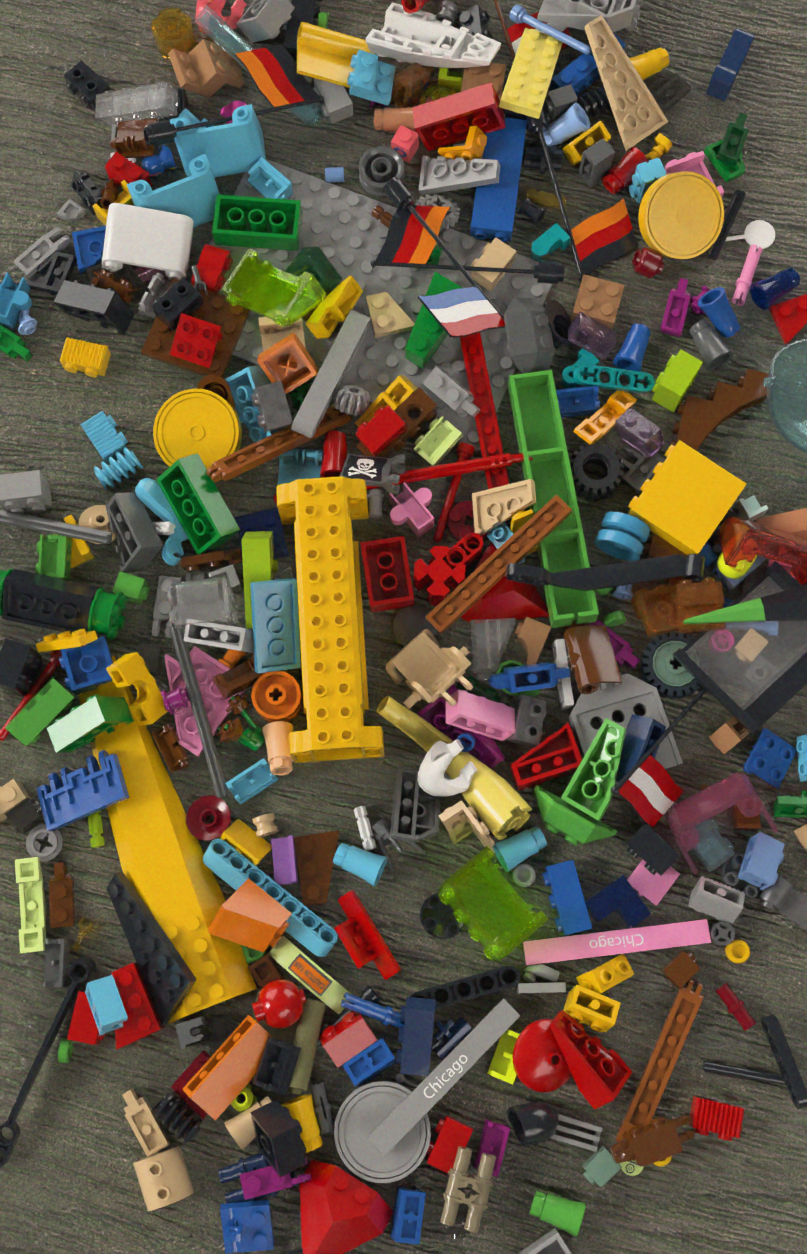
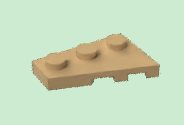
M528 479L472 493L475 533L482 536L512 518L517 512L525 510L536 503L535 481Z

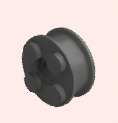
M384 146L374 147L365 152L359 161V180L367 193L375 197H387L384 186L390 179L397 177L398 180L401 179L404 182V162L400 154L394 149Z

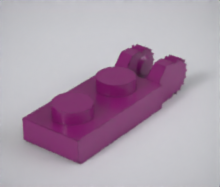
M271 1166L239 1174L245 1200L311 1180L310 1174L306 1173L295 1178H291L290 1173L279 1177Z

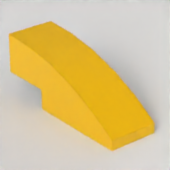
M348 276L320 303L306 322L307 327L317 339L329 338L338 322H345L350 310L353 309L363 290L353 276Z
M399 375L387 390L376 398L355 424L359 427L365 421L368 423L374 418L373 414L380 407L385 408L389 405L395 410L417 387L405 375Z

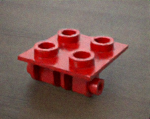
M181 313L170 355L210 368L217 341H221L223 333L220 332L221 326Z

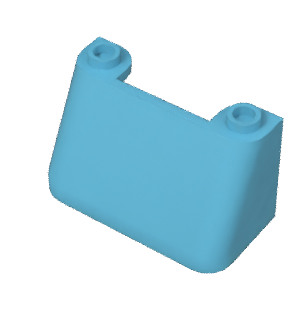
M252 104L236 108L232 114L233 123L177 132V137H174L187 177L192 176L189 170L191 160L203 154L207 156L214 178L248 172L261 157L266 160L263 130ZM184 117L170 119V123L174 124L175 128L191 125V122Z
M206 154L191 160L189 170L192 176L152 191L149 183L144 180L127 184L134 206L189 216L194 221L193 228L214 220L216 197L220 193Z

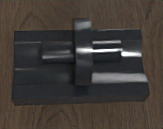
M530 144L525 150L524 168L540 169V175H544V171L549 170L544 150L538 144ZM551 145L548 147V152L554 171H560L563 150H560L559 146Z

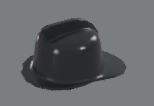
M549 300L545 305V314L549 319L554 348L559 349L564 345L575 346L579 339L578 333L565 308L558 301Z

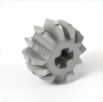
M342 384L340 387H337L334 393L333 403L340 412L357 416V414L364 415L367 408H369L371 396L363 387Z

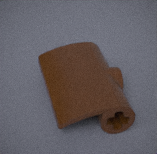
M578 626L569 628L564 632L570 670L574 672L581 694L586 695L596 692L599 689V683H622L605 626Z

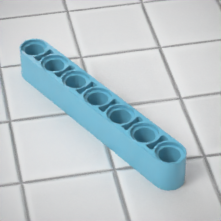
M222 839L212 840L203 855V863L235 890L249 878L292 913L287 921L290 924L286 929L287 933L316 956L324 957L329 953L338 939V935L332 927Z

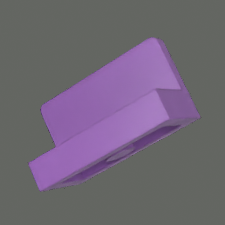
M289 835L285 838L271 839L275 882L279 885L299 883L294 836Z

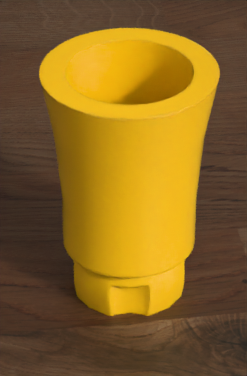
M665 48L653 49L629 58L642 80L660 72L670 63L669 54Z
M311 1093L298 1096L281 1104L282 1107H287L293 1120L297 1119L302 1127L300 1137L305 1144L306 1153L321 1147L323 1142Z

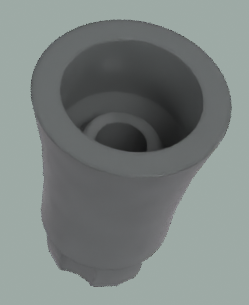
M701 320L690 328L689 332L708 370L719 368L732 358L734 354L732 350L723 342L715 329L706 320Z

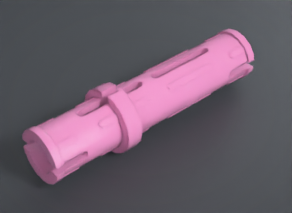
M751 245L749 247L740 278L735 283L736 290L731 301L735 304L736 300H738V306L745 304L748 291L751 290L753 285L752 279L763 251L760 246L758 251H756L758 245Z

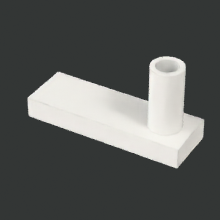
M557 639L551 644L553 662L557 668H569L567 660L568 649L565 645V640ZM570 677L558 679L557 688L561 710L570 709L574 705Z

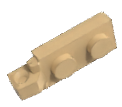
M133 1088L122 1094L128 1105L124 1108L126 1112L125 1117L146 1156L150 1157L168 1146L170 1142L145 1098H139Z

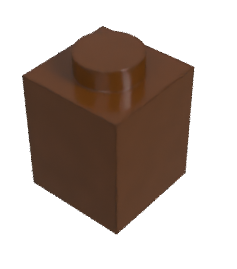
M680 951L660 971L676 988H682L701 968L697 965L699 961L691 952Z

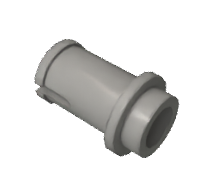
M369 490L367 495L369 499V517L380 518L382 517V498H384L382 490Z

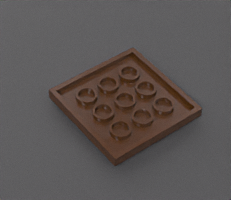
M173 278L170 283V286L174 282H178L179 280ZM200 289L198 292L201 294L203 304L190 316L221 326L220 332L223 333L221 341H217L210 368L170 355L176 329L172 331L157 316L141 353L143 356L204 377L215 374L223 378L252 306L251 304L207 290L208 294L206 295L205 290Z

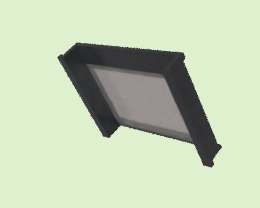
M775 561L769 566L766 573L730 606L802 585ZM807 621L710 623L683 649L679 648L673 654V658L753 735L807 684Z

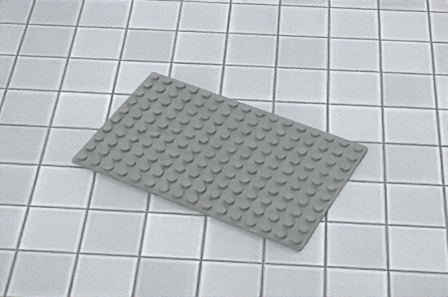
M266 159L268 163L292 182L293 194L287 200H301L303 214L299 250L215 245L214 238L210 242L212 246L230 251L231 258L233 259L231 270L227 271L224 276L226 277L225 286L222 290H219L218 294L251 304L252 306L232 356L258 366V355L263 352L258 318L269 314L279 316L285 315L288 312L300 313L306 307L309 308V305L321 296L325 297V293L334 290L348 276H353L363 290L352 310L370 317L366 296L387 292L414 324L422 306L417 297L426 296L435 271L462 288L473 287L460 270L375 266L373 268L370 263L373 259L376 260L382 249L389 228L383 225L380 219L377 220L372 216V210L378 205L384 209V212L387 211L393 216L397 208L332 183H326L324 180ZM245 172L234 196L265 198L248 183L250 175L248 172ZM441 227L438 236L462 266H471L476 258L479 259L483 255L482 251L488 243L451 228L445 229L444 227ZM442 251L439 265L456 266L448 255ZM516 253L515 262L510 268L534 270V265H538L539 262ZM307 266L309 267V268L305 269L304 271H302L301 273H299V274H297L296 276H294L293 278L288 279L289 277H291V276L294 275L295 273L299 272V271L302 270L303 268H305V267H307ZM309 270H311V272L308 273L307 275L303 276L302 278H300L299 280L295 281L294 283H291L293 280L297 279V278L300 277L301 275H303V274H305L306 272H308ZM505 273L492 292L477 283L503 316L511 300L515 297L532 298L543 307L552 284L537 283V279L533 278V274ZM314 274L313 277L309 278L308 280L294 288L296 284ZM317 278L316 281L312 282L311 284L297 292V289L301 288L305 284ZM320 282V284L300 296V293ZM321 286L323 287V288H321L320 290H318V291H316L315 293H313L312 295H310V296H308L307 298H305L304 300L302 299L303 297H305L306 295L310 294L311 292H313L314 290L318 289L319 287H321ZM324 290L326 291V292L322 293L321 295H319L318 297H316V298H314L313 300H311L310 302H308L307 304L305 303L306 301H308V300L311 299L312 297L316 296V295L319 294L320 292H322V291H324ZM302 319L306 350L317 365L318 372L344 322H338L329 338L317 339ZM370 322L368 330L340 385L350 384L363 387L371 396V405L399 375H405L417 388L420 387L438 406L437 416L429 423L426 421L421 426V430L429 432V425L436 418L440 419L443 416L445 420L462 433L463 437L457 444L460 442L468 443L475 447L474 451H480L475 417L471 416L467 411L461 414L453 410L423 384L437 366L443 368L469 390L460 337L453 338L447 335L427 365L422 369L405 358V347L412 330L375 338L372 323ZM506 328L489 329L480 332L496 414L508 388L509 375H513L517 367L510 357ZM414 410L410 412L409 417L417 419L421 413Z

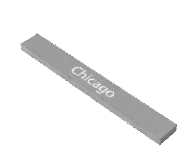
M503 998L367 1139L385 1157L520 1015Z

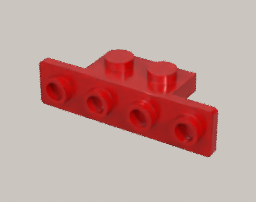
M351 890L340 897L338 902L348 920L339 924L334 929L357 968L359 969L373 960L385 980L401 971L400 966L355 891Z

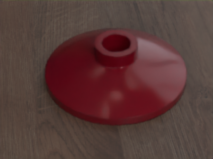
M212 795L203 796L193 802L186 816V824L190 833L203 841H211L221 837L231 822V811L227 803L221 798ZM214 816L213 823L209 824V817Z

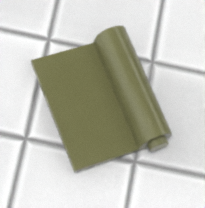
M258 990L255 1002H257L260 990ZM306 999V1003H303L304 1010L301 1017L296 1023L286 1028L271 1027L263 1020L258 1022L272 1037L301 1047L287 1092L301 1095L302 1090L307 1091L326 1007L325 1003ZM253 1011L252 1018L257 1022Z

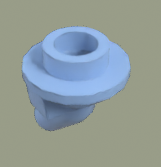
M29 309L21 310L18 332L21 335H30L36 330L37 321L29 316Z

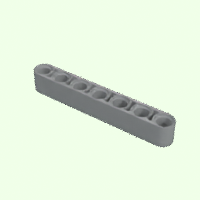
M352 309L350 310L293 421L291 430L311 439L313 438L334 397L337 387H339L371 322L370 317Z

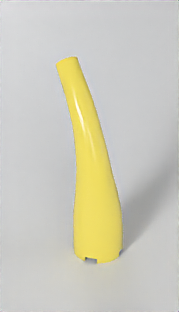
M386 696L377 708L376 712L399 728L427 753L437 741L447 744L454 742L429 722L389 696ZM461 751L452 758L445 773L450 779H455L466 764L473 762L478 771L473 775L469 788L461 792V794L498 840L507 838L506 832L511 829L518 831L531 816L528 812L532 808L504 778L470 753Z

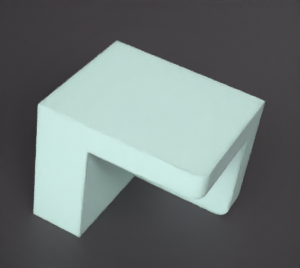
M754 495L745 500L743 498L739 499L733 507L739 509L738 516L744 526L763 517L768 510L767 505L760 506Z

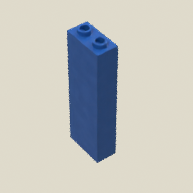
M505 118L506 128L485 134L487 142L482 159L498 160L500 163L499 183L476 186L470 236L478 240H494L497 238L502 242H511L527 126L526 120Z

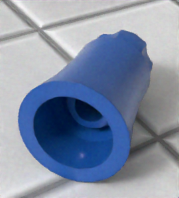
M717 287L706 292L698 300V306L704 311L722 337H731L740 330L737 317L732 310L723 287Z
M636 323L631 326L619 352L613 359V365L616 368L641 372L644 354L651 334L649 327Z

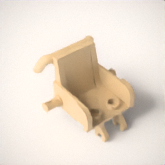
M429 629L422 630L386 664V671L396 685L403 681V678L398 673L399 671L406 679L405 683L413 691L412 695L403 702L405 707L410 709L421 699L426 700L428 703H433L439 697L444 698L450 706H454L456 701L445 692L457 681L467 690L473 688L472 684L462 676L465 673L464 670L471 665L465 657L470 653L468 649L464 646L460 650L454 646L451 648H439V642Z

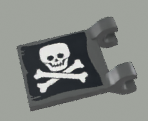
M348 454L340 477L363 479L366 481V486L383 487L389 493L398 494L400 485H393L392 483L398 484L400 476L397 474L390 475L391 469L399 474L405 472L406 465L398 463H405L406 455L398 454L393 458H381Z

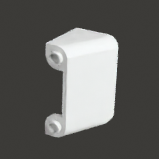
M120 203L110 204L107 215L102 268L115 272L122 269L124 263L164 270L165 275L170 281L173 278L180 280L182 277L186 280L193 239V219L186 215Z

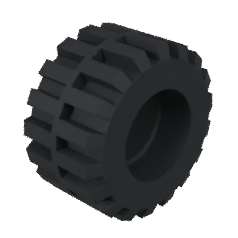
M596 441L595 445L586 443L585 447L581 445L577 451H574L570 458V467L578 497L581 498L583 495L587 501H590V498H594V502L599 501L600 497L604 500L618 488L623 476L624 464L620 463L622 457L620 454L616 456L617 450L614 447L609 449V444L605 443L602 446L600 442ZM590 463L598 464L605 469L607 477L601 480H593L586 476L583 467Z

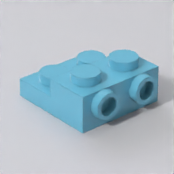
M358 50L357 55L353 54L350 63L353 72H350L347 85H350L349 94L388 106L391 100L396 66L378 61V55Z

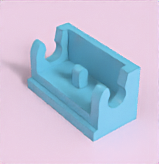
M263 157L249 170L248 174L250 177L248 178V183L265 198L288 199L293 194L292 182Z
M263 758L225 784L241 805L278 781V778L271 773L270 766Z
M113 975L88 982L85 994L99 1034L103 1035L106 1032L124 1026L123 1022L127 1021L128 1017Z

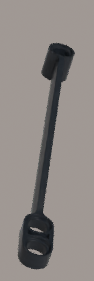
M677 554L555 573L540 567L511 563L506 567L505 577L508 580L538 586L551 585L580 591H591L683 577L688 582H702L704 580L706 558L699 554Z
M88 956L81 957L70 965L68 974L73 981L22 1085L8 1120L0 1125V1150L4 1153V1160L0 1161V1167L9 1161L20 1135V1128L16 1120L82 982L93 975L96 970L94 960ZM79 965L85 967L86 974L79 971ZM4 1127L12 1130V1139H7L3 1136L2 1129Z

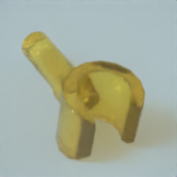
M85 918L80 919L78 923L80 932L72 948L73 950L78 951L86 933L92 932L94 928L92 921L87 929H83L82 926L85 923Z

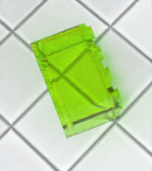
M486 846L439 887L440 893L438 896L445 905L449 904L454 910L455 918L468 927V933L471 938L481 943L484 947L485 955L490 960L500 961L549 919L542 911L535 913L530 910L533 908L532 904L527 905L498 870L500 867L498 863L493 865L491 858L495 854Z

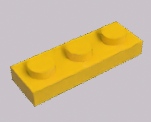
M85 629L76 630L72 634L70 631L62 632L58 635L52 633L44 636V640L37 643L36 647L38 652L82 647L98 638L95 631L86 632Z

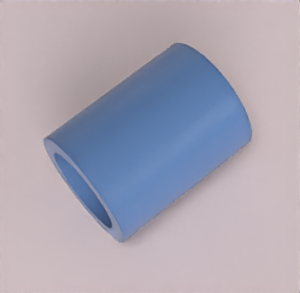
M344 167L325 168L326 183L344 182Z

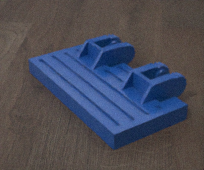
M105 750L100 751L98 755L102 770H100L98 761L93 755L86 758L88 769L82 767L71 772L67 767L62 768L60 773L64 787H62L57 773L49 774L50 786L42 785L36 788L47 831H55L129 798L118 755H109Z

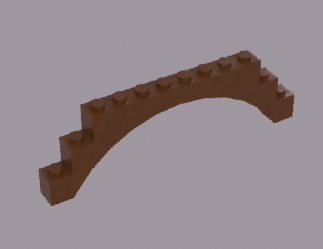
M747 369L744 376L740 375L737 386L717 382L714 389L710 388L707 400L687 395L685 401L680 402L677 414L681 415L680 420L675 422L673 434H676L675 441L671 440L669 447L671 445L676 446L680 440L697 451L704 440L719 425L735 414L763 403L768 396L773 375ZM650 531L652 534L651 539L646 541L643 551L644 554H647L646 559L677 554L686 555ZM705 575L702 582H688L683 577L664 579L667 581V589L690 594L687 596L685 608H688L687 616L695 617L719 610L722 596Z

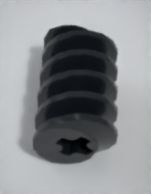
M603 87L591 90L589 94L585 92L582 96L577 95V104L584 109L589 119V113L594 118L597 117V110H599L601 115L605 114V107L608 112L612 111L605 88Z
M174 1090L168 1093L151 1111L158 1109L155 1115L156 1118L165 1116L162 1124L167 1125L171 1123L170 1133L178 1130L175 1136L177 1140L185 1137L182 1143L184 1147L202 1129L200 1128L202 1119L193 1121L196 1113L186 1114L189 1105L180 1107L183 1099L173 1100L176 1093Z

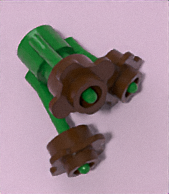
M245 693L241 696L237 694L228 701L229 707L226 709V712L232 711L234 715L241 712L253 729L247 728L243 732V726L240 725L241 720L237 718L234 721L228 720L225 724L222 723L217 728L216 736L219 737V743L223 741L228 744L230 740L238 741L245 747L256 751L265 740L264 736L260 734L262 728L254 722L245 710L249 704L245 699L247 694Z

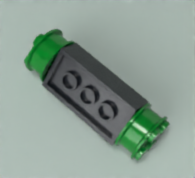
M18 569L0 570V616L4 620L60 632L70 631L71 634L76 630L85 629L86 632L95 631L96 634L106 635L109 640L116 638L119 629H123L126 617L123 616V612L128 598L123 595V592L112 594L98 586Z

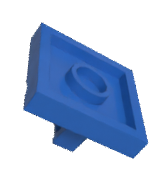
M270 1200L221 1204L220 1212L225 1254L274 1249Z

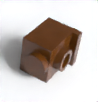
M742 796L740 801L733 802V830L756 831L761 829L760 801H754V797ZM746 808L751 810L750 817L745 814Z

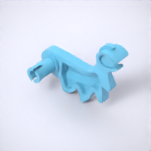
M144 478L135 488L136 496L142 501L143 505H146L164 522L170 521L171 524L176 526L174 533L168 536L161 550L164 561L169 565L175 566L181 558H177L173 554H178L179 557H182L184 552L181 542L189 538L159 484L153 479Z

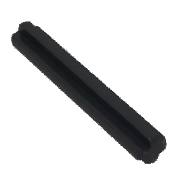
M739 189L735 191L724 215L721 232L707 253L708 259H718L746 193Z

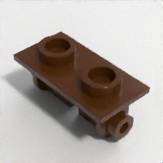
M107 269L93 272L98 277H94L91 284L106 290L107 288H114L125 303H131L133 299L131 292L138 291V288L132 286L133 282L125 278L120 280L114 277V273Z
M166 724L162 727V730L152 732L151 734L170 772L173 773L188 768L190 764L188 760L190 758L187 756L182 744L178 745L179 738L174 730V726L171 727L170 724Z

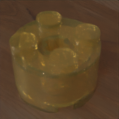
M178 8L161 10L156 19H153L151 23L158 51L164 58H169L168 53L172 49L188 54L195 45V34L191 18L187 13L181 12Z

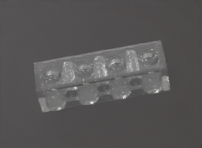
M158 82L156 85H141L138 88H123L120 91H105L102 94H96L95 119L105 126H112V124H118V121L176 116L178 91L167 82Z

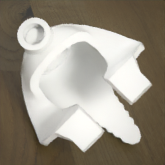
M459 739L450 744L437 741L424 757L418 772V783L428 794L441 797L452 796L469 788L473 775L478 771L473 762L466 764L455 779L450 780L445 773L452 758L464 749Z

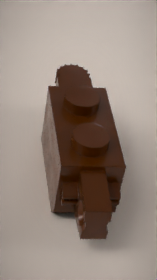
M684 1115L672 1120L658 1117L651 1120V1124L647 1126L638 1125L630 1128L628 1133L622 1135L623 1140L609 1147L614 1162L622 1163L633 1160L644 1167L683 1152L681 1143L694 1138L695 1135L693 1130L677 1133L676 1128L690 1122L689 1116Z

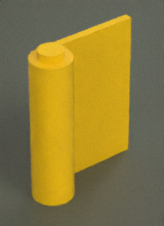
M301 22L297 36V73L350 88V85H347L350 72H353V68L350 67L353 54L357 55L358 50L372 54L375 53L370 52L364 39Z

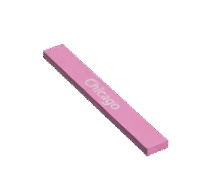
M704 919L523 942L526 965L711 943L708 920Z

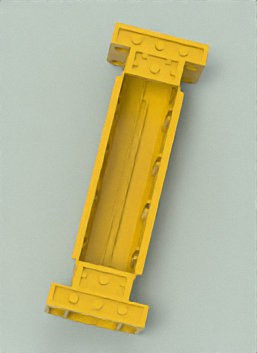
M342 476L297 479L290 483L280 484L276 487L281 522L282 525L294 524L303 708L304 714H307L308 729L289 733L290 755L294 763L385 757L382 727L364 726L365 710H369L359 546L358 541H354L351 520L369 519L366 481Z

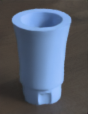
M574 103L564 114L551 122L549 127L546 128L547 130L543 133L546 144L549 147L562 144L569 138L590 128V121L584 109L579 104Z

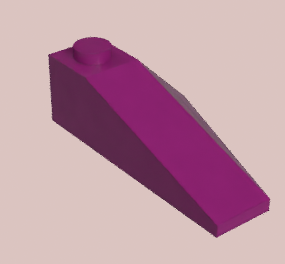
M452 685L445 692L451 696L458 689ZM439 697L433 703L427 702L416 713L453 741L457 740L458 736L462 733H471L475 738V746L468 753L492 769L504 760L505 756L493 738L446 724V700ZM462 737V739H464V740H466V741H468L469 743L472 744L471 741H469L468 739Z

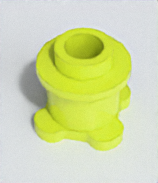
M250 1083L239 1093L245 1095V1102H241L238 1096L231 1102L232 1107L237 1111L247 1110L257 1102V1097L251 1091L252 1086Z

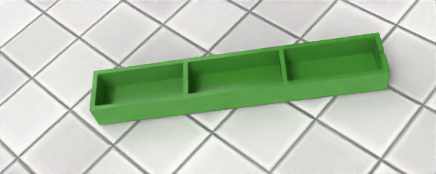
M552 370L509 375L508 392L519 453H523L524 462H521L524 480L532 479L535 481L536 503L531 505L530 509L533 510L535 515L557 495L573 511L537 545L540 568L547 569L551 573L589 568L590 565ZM544 585L551 628L571 626L573 621H575L576 625L596 622L599 612L594 590L580 591Z

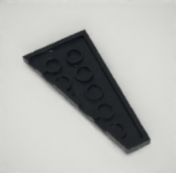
M123 871L114 874L107 886V891L161 1025L171 1020L197 979Z

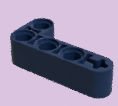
M735 28L721 61L714 70L706 95L724 102L726 101L753 42L754 34Z

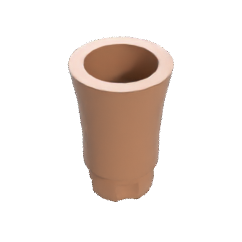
M412 107L375 109L374 128L376 130L397 132L400 125L416 132Z

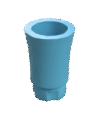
M535 826L510 838L496 842L493 849L504 870L509 872L519 863L547 846V841L540 828Z
M341 843L335 853L333 863L375 887L382 876L388 857L359 849L353 845L349 846Z

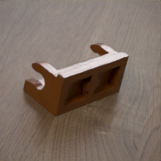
M253 656L246 662L222 674H217L212 680L226 700L253 686L256 680L265 673L255 672Z

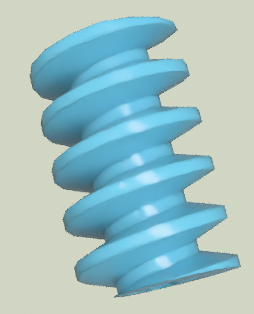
M126 447L123 449L124 456L117 452V460L112 457L108 458L110 465L103 461L101 462L102 470L97 466L94 467V472L106 491V484L112 488L115 487L113 480H116L118 483L122 482L121 475L128 479L129 470L136 474L135 466L144 469L133 451L128 450Z

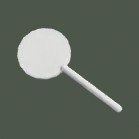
M756 220L747 225L743 235L729 236L726 238V241L745 239L750 246L758 245L756 249L759 246L765 249L773 243L775 230L768 222Z

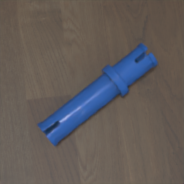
M348 992L344 994L343 997L346 1000L342 999L341 1007L377 1019L383 1025L387 1026L390 1024L397 1028H404L405 1023L400 1020L401 1013L393 1011L392 1007L386 1006L385 1008Z

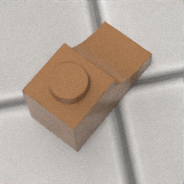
M526 617L524 623L520 621L515 631V634L518 635L517 642L522 644L526 652V665L537 663L551 629V626Z
M733 716L709 738L714 746L725 754L745 738L749 732Z

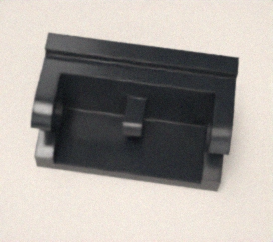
M268 1036L253 1084L263 1087L264 1090L286 1095L301 1047L291 1042Z

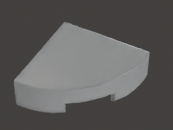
M70 198L57 212L59 218L68 221L80 219L87 214L85 208Z

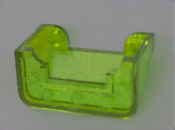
M248 248L221 289L226 295V301L231 305L237 306L238 304L272 319L281 327L291 326L318 306L326 296L325 291L312 274L304 271L303 274L297 277L273 267L268 260L260 261L257 257V251Z

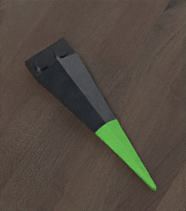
M807 584L688 618L683 623L687 625L749 621H807Z

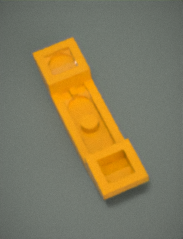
M617 390L609 397L606 404L589 419L586 418L573 432L588 444H594L625 416L637 399L627 391Z

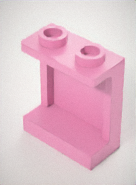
M703 151L698 153L692 152L679 160H671L665 166L666 175L675 172H695L705 176L714 184L703 162L705 156ZM720 185L716 188L718 189L722 198L724 195V190Z

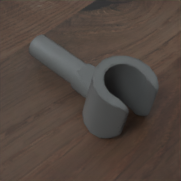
M194 265L191 267L195 278L194 288L197 291L200 289L205 290L207 295L206 284L201 281L197 266Z

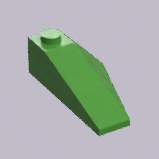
M605 718L561 797L562 800L598 821L601 820L612 800L611 787L615 785L626 728Z

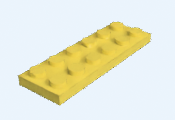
M525 28L500 100V108L539 119L563 42L535 29Z

